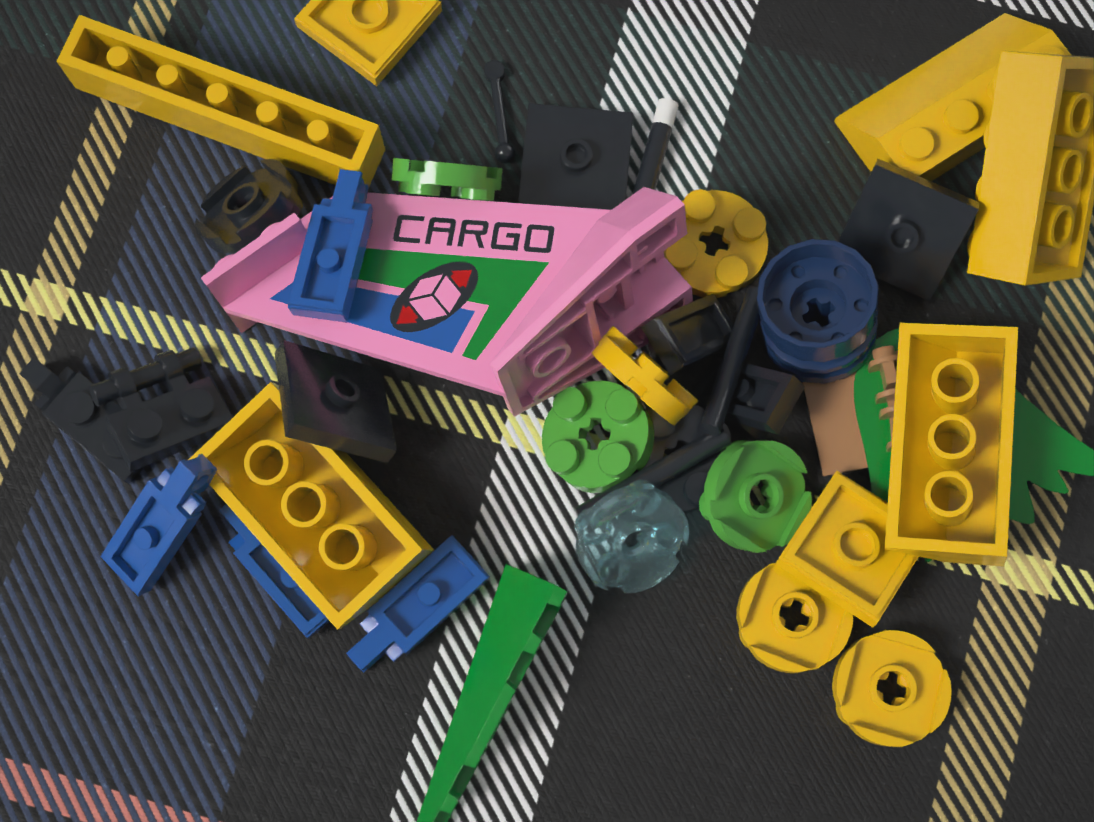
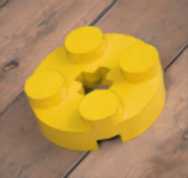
M693 190L682 201L685 204L687 234L664 250V257L691 285L693 295L706 297L714 294L716 298L724 297L730 292H735L742 287L745 288L759 274L768 251L765 216L761 211L753 208L745 199L733 193L721 190ZM712 232L722 235V241L728 244V250L718 249L715 256L705 253L706 244L699 241V238L703 235L710 236Z
M614 326L600 339L598 346L591 352L624 385L627 384L640 396L642 401L673 426L681 418H684L698 402L675 379H672L666 386L664 382L669 377L668 372L646 352L642 351L637 358L633 357L632 354L638 347Z
M775 563L769 564L749 579L740 594L737 604L736 618L741 642L758 661L780 672L800 673L820 668L840 654L847 644L852 630L853 614ZM796 600L803 604L801 613L809 617V622L807 626L797 625L794 631H790L784 627L785 619L779 616L781 606L790 607L793 601Z
M885 630L857 639L842 654L834 671L832 691L837 715L857 736L875 745L903 747L913 744L916 741L922 740L928 733L936 730L948 713L952 689L947 670H943L940 660L934 654L936 652L926 641L908 632ZM889 672L897 674V684L906 688L904 698H894L891 705L883 701V693L877 690L878 680H886Z

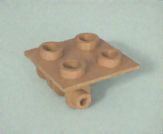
M884 346L872 350L874 360L869 362L868 372L880 371L884 391L876 394L875 403L887 402L888 407L880 410L878 416L879 420H890L891 441L887 443L886 451L891 452L898 351H895L894 346ZM856 371L847 378L827 384L802 382L805 386L804 392L823 477L834 475L836 470L840 473L868 468L854 405V379Z

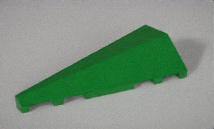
M505 564L417 822L449 821L512 703L511 699L567 597L566 590Z

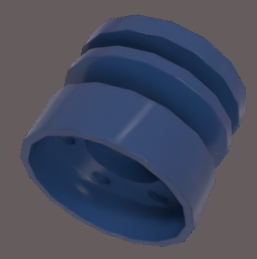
M810 239L790 245L770 260L759 279L757 295L762 336L769 358L783 373L794 375L799 381L807 383L827 384L847 378L861 368L876 346L878 284L871 265L851 247L834 240ZM816 320H818V322H819L822 326H825V327H820V325L816 322Z

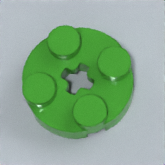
M393 158L392 180L399 181L398 192L440 196V187L444 185L452 186V197L494 201L495 190H501L503 168Z
M590 381L582 383L577 387H567L557 393L542 431V446L548 467L574 488L589 493H601L630 477L636 470H642L651 456L654 445L653 421L644 409L641 401L622 385L610 381ZM602 424V428L610 432L609 440H601L598 444V449L591 450V443L586 440L587 433L594 426Z
M736 440L712 464L705 481L704 492L699 500V510L701 515L710 521L712 529L717 536L734 548L760 553L767 552L765 550H770L775 546L783 547L789 543L811 510V491H805V480L802 473L808 474L801 458L791 448L782 443L772 440ZM761 481L764 484L761 494L766 497L765 504L763 506H752L750 503V491L753 486H757Z

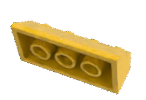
M1004 13L835 118L834 122L870 172L877 159H880L924 179L933 181L985 148L984 132L990 121L994 97L992 78L999 64L1000 51L1071 54L1053 30Z
M1000 51L999 64L992 78L994 97L991 117L984 132L986 150L982 176L977 183L975 191L976 201L980 202V206L975 217L974 230L970 234L967 244L969 255L967 273L1025 286L1081 278L1094 205V57Z
M900 323L885 549L949 563L1005 566L1008 549L1018 327Z
M270 382L188 459L190 460L198 457L199 454H203L217 468L209 485L337 630L343 628L378 602L434 551L430 544L346 452L285 437L279 385Z

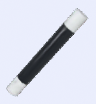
M668 98L658 100L633 194L643 187L656 190L679 106L674 100Z

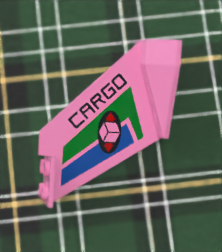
M646 187L638 190L612 210L368 193L366 203L371 204L373 207V222L347 323L294 316L288 309V300L312 211L301 219L294 212L283 221L271 224L261 233L260 237L237 253L222 258L211 271L201 277L241 334L259 322L503 396L508 410L514 417L605 368L591 352L598 346L600 339L612 326L622 332L639 349L647 345L649 341L641 327L655 317L693 302L691 285L664 257V250L687 234L685 204L677 196Z

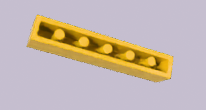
M82 15L78 16L56 61L76 89L261 158L277 160L285 167L336 185L340 169L362 172V178L369 187L385 152L378 124Z

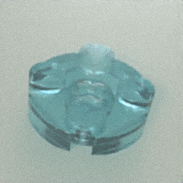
M647 480L634 481L629 486L619 488L607 494L591 508L583 510L576 518L574 525L575 531L578 534L576 554L589 578L602 589L608 590L606 586L611 588L620 587L624 593L644 591L668 577L679 563L675 555L680 549L681 542L683 541L687 546L689 539V524L684 512L670 495L655 488ZM641 531L637 535L638 543L629 548L626 543H623L627 536Z

